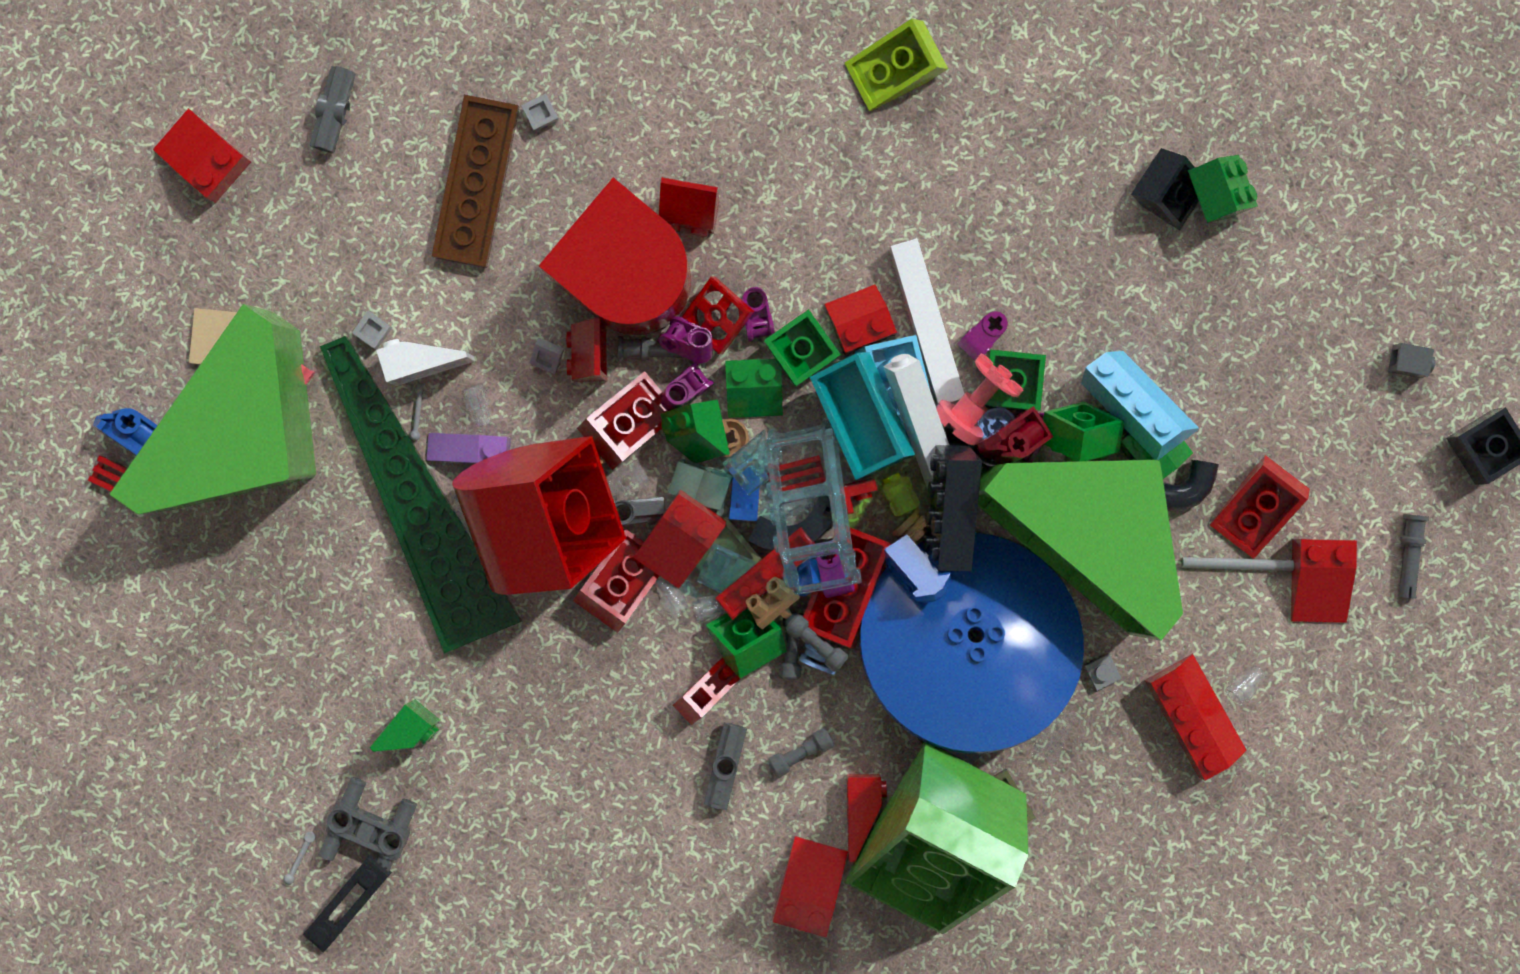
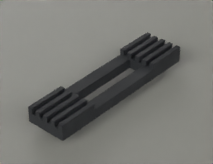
M372 854L362 863L303 934L323 953L392 873L386 870L387 867L383 868V864L381 862L378 863L376 858L373 859ZM358 883L365 889L364 893L342 919L334 925V921H330L329 916Z

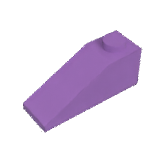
M429 433L427 460L476 464L486 458L510 450L511 438Z

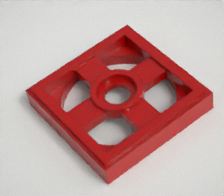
M711 276L682 318L700 326L697 319L699 308L705 313V321L701 327L708 329L710 332L715 327L719 326L727 333L724 339L712 338L713 350L721 355L724 354L755 311L718 278ZM719 291L723 296L717 304L712 305L705 296L711 292ZM732 303L739 311V319L735 324L727 318L726 313ZM714 310H718L721 314L718 321L712 318Z

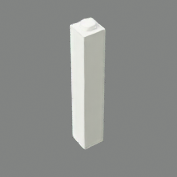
M918 239L893 245L890 247L889 252L912 328L917 336L935 404L937 406L941 400H946L955 405L964 395V391Z
M901 354L892 358L891 362L883 367L928 490L929 481H933V471L930 469L931 454H935L936 445H949L920 361L909 354Z

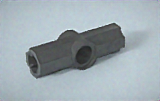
M331 66L324 94L319 96L315 108L317 120L310 141L312 148L328 153L335 152L341 127L347 122L345 119L346 111H350L349 98L356 76L353 71L339 66Z
M664 497L614 501L616 508L620 505H627L631 510L630 517L625 521H621L622 525L658 522L665 512Z
M724 722L704 800L705 805L727 810L747 732L746 727ZM723 759H728L733 763L734 767L728 773L721 772L718 768V763Z

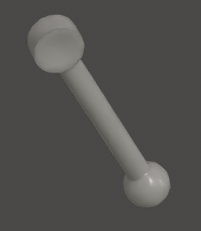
M419 383L416 390L417 397L413 431L409 434L410 439L413 441H417L420 438L418 428L424 384Z
M309 831L305 834V842L289 874H286L283 878L285 884L290 885L294 882V874L310 843L316 839L314 832Z

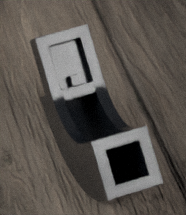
M824 485L811 513L798 524L790 526L779 525L760 516L748 541L760 547L773 550L802 527L814 542L827 530L832 522V519L823 516L824 511L830 513L836 501V497L832 496L835 490Z

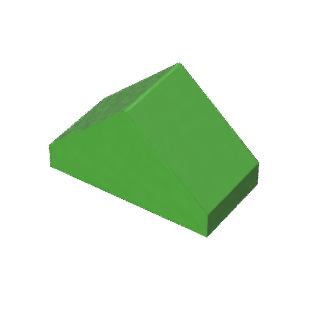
M243 304L115 485L110 495L135 513L146 514L181 509L315 477L316 467L307 386L305 385L301 364L304 365L300 330L272 311Z
M1158 460L1006 463L985 467L981 470L978 507L1026 548L1041 558L1059 576L1129 635L1162 641L1183 615L1161 464Z
M924 742L865 840L845 883L929 928L944 934L1016 887L1028 857L1026 793L952 754Z

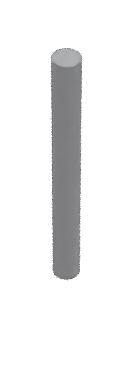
M1182 557V568L1293 571L1294 561Z

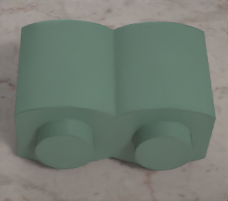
M680 458L668 493L674 495V499L681 489L715 512V509H722L733 476Z

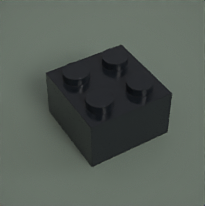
M1506 407L1490 410L1446 438L1475 485L1489 484L1520 465V429Z

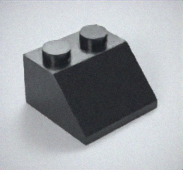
M1161 148L1131 195L1142 207L1176 229L1181 230L1199 202L1188 170L1195 168V166L1186 156Z

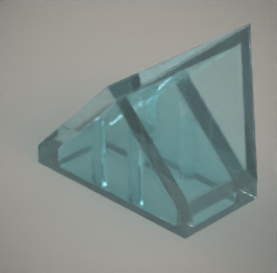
M765 429L722 463L748 496L770 479L767 475Z
M714 542L696 582L721 593L724 588L734 583L758 562Z

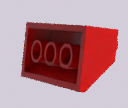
M839 523L832 543L839 544L845 552L848 568L853 578L854 592L826 598L821 586L812 592L803 617L809 621L808 627L817 635L849 648H856L860 638L862 617L881 574L887 568L884 549L892 545V543ZM829 549L826 559H830L833 563L832 560L834 557H837V554Z
M1193 654L1144 680L1199 778L1206 781L1230 768L1247 751Z

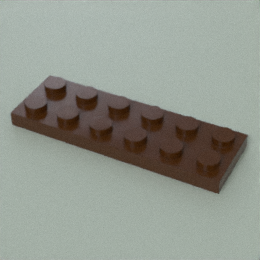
M464 94L432 251L433 258L483 268L488 267L520 108L519 105Z

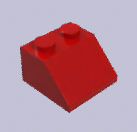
M876 284L824 304L844 355L897 334L888 307Z

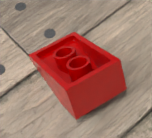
M189 108L153 148L188 183L214 203L222 197L251 163L249 159Z
M661 177L659 216L670 224L676 232H680L681 228L690 229L691 234L707 237L708 233L714 234L720 202L718 187Z
M592 318L571 324V331L566 332L567 348H571V359H567L566 363L567 376H572V381L574 382L607 381L606 325L600 318Z
M644 371L588 416L577 429L584 437H593L598 454L614 470L662 429L661 414L670 410L663 407L661 403L662 391Z
M1265 455L1241 483L1211 522L1210 526L1254 559L1308 500L1310 489Z
M680 489L633 558L679 589L726 525V520Z
M627 529L624 530L627 539L598 565L573 599L575 603L617 633L626 624L659 577L658 574L633 558L644 541Z
M1292 539L1294 570L1292 571L1291 621L1347 623L1357 569V540Z
M795 836L772 914V922L827 937L848 851Z

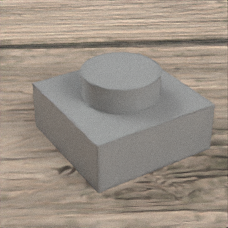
M546 93L521 105L534 132L559 121Z
M367 311L352 333L377 350L392 327L372 312Z
M538 338L533 349L530 364L555 374L559 368L564 348Z
M1109 653L1083 665L1096 691L1122 679Z

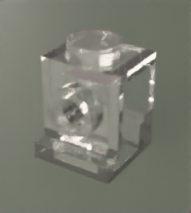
M638 459L608 475L611 479L608 485L614 497L619 495L621 500L652 484ZM626 475L632 478V483L629 486H624L622 483V478Z

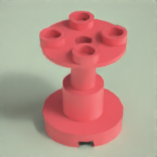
M982 353L975 359V365L986 378L972 394L966 392L955 405L949 401L941 400L936 406L941 423L945 427L949 424L954 429L953 434L970 445H975L984 436L977 422L987 412L985 404L996 391L1001 389L1013 397H1018L1023 392V388L1018 383L1010 380L1013 375L1007 368L1002 365L996 368L993 362Z

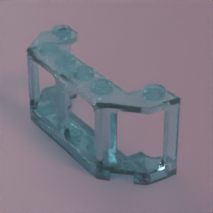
M828 417L823 418L822 425L785 433H777L774 428L769 429L766 440L767 456H763L765 471L770 476V482L766 483L769 499L773 500L774 507L770 509V518L772 525H776L777 535L773 536L774 548L776 553H780L784 567L783 577L785 585L795 595L862 583L860 569L856 568V554L852 548L838 450L840 444ZM816 439L821 440L826 481L822 484L782 491L778 460L782 459V446ZM828 496L832 513L834 539L828 542L790 549L784 504ZM837 554L840 557L845 578L800 586L798 572L793 562Z

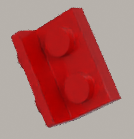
M868 478L839 485L840 492H836L839 509H845L848 515L853 514L854 510L850 497L854 496L856 501L872 497L871 492L877 490L875 479Z

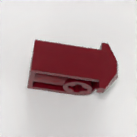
M1033 406L1012 418L983 440L977 442L975 447L984 458L993 459L999 465L1014 463L1031 454L1053 438V435Z

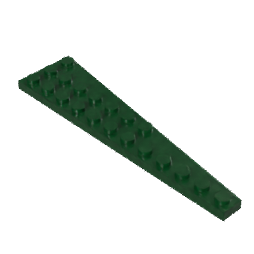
M344 336L320 346L443 652L447 653L523 622L507 595L497 594L490 589L472 538L349 338Z

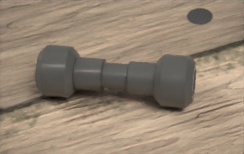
M791 612V616L788 619L783 618V626L786 628L796 615L804 616V614ZM787 632V652L784 655V662L779 666V676L782 679L798 680L801 677L802 668L798 663L797 652L800 638L794 639Z
M796 615L786 626V632L794 639L800 638L806 644H810L825 659V665L833 672H837L847 661L848 654L841 648L834 649L826 641H822L808 627L809 621L802 615Z
M821 728L814 732L812 739L803 743V746L795 750L792 749L784 755L777 753L769 758L768 763L777 777H781L789 773L790 767L800 762V759L807 755L810 756L819 750L820 752H826L833 748L834 742L828 731Z

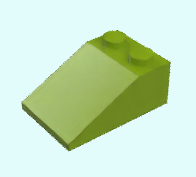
M913 18L845 62L869 111L926 84L948 70L924 21Z

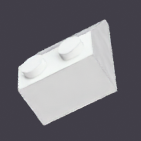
M399 339L383 343L384 348L376 350L386 382L395 386L475 362L474 356L465 351L400 342Z

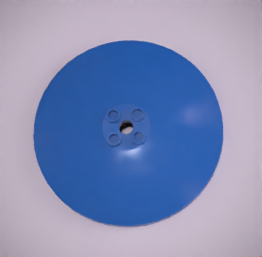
M975 533L972 571H948L951 578L946 594L937 601L929 603L914 600L889 569L886 568L879 578L862 617L860 653L864 672L871 690L881 706L897 724L910 734L935 747L953 752L983 754L1010 749L1030 740L1046 729L1060 715L1071 699L1080 678L1084 657V635L1080 616L1070 592L1054 570L1041 558L1021 545L1007 539L989 534ZM923 542L917 544V546L919 547V549H920V550L926 555V557L929 559V556H928L927 553L924 552V550H923ZM972 629L980 631L983 640L979 643H973L968 638V631Z

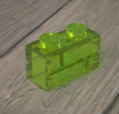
M896 473L882 480L884 485L879 490L884 501H888L886 506L891 516H900L919 507L920 502L916 493L912 492L914 488L909 477H901L899 473Z

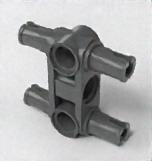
M351 777L342 799L336 801L333 810L327 817V825L325 827L327 835L318 855L323 859L333 861L342 840L348 839L378 853L377 862H381L383 864L382 867H387L386 870L389 872L394 860L400 858L407 844L410 834L408 826L417 803L403 798L394 819L386 820L359 808L358 802L366 782L359 778ZM339 812L346 814L348 817L347 825H341L337 821V814ZM389 834H394L399 838V846L395 847L389 844L387 839Z

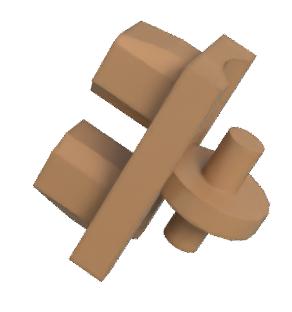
M787 576L783 579L773 577L767 582L765 587L767 592L760 597L753 594L746 600L750 612L761 629H764L779 615L788 619L791 616L789 607L800 598L792 585L791 579Z

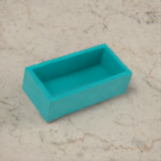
M870 352L856 353L810 377L855 480L867 478L915 455Z

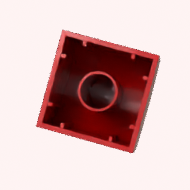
M614 177L538 265L552 282L595 318H600L608 328L627 335L650 334L668 326L670 320L674 316H679L684 309L691 291L690 266L683 243L677 232Z
M592 436L514 448L470 466L452 482L490 589L497 594L512 595L572 589L627 539Z

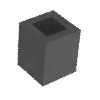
M1406 343L1395 344L1392 348L1388 372L1416 378L1428 377L1434 370L1436 359L1433 357L1434 349Z

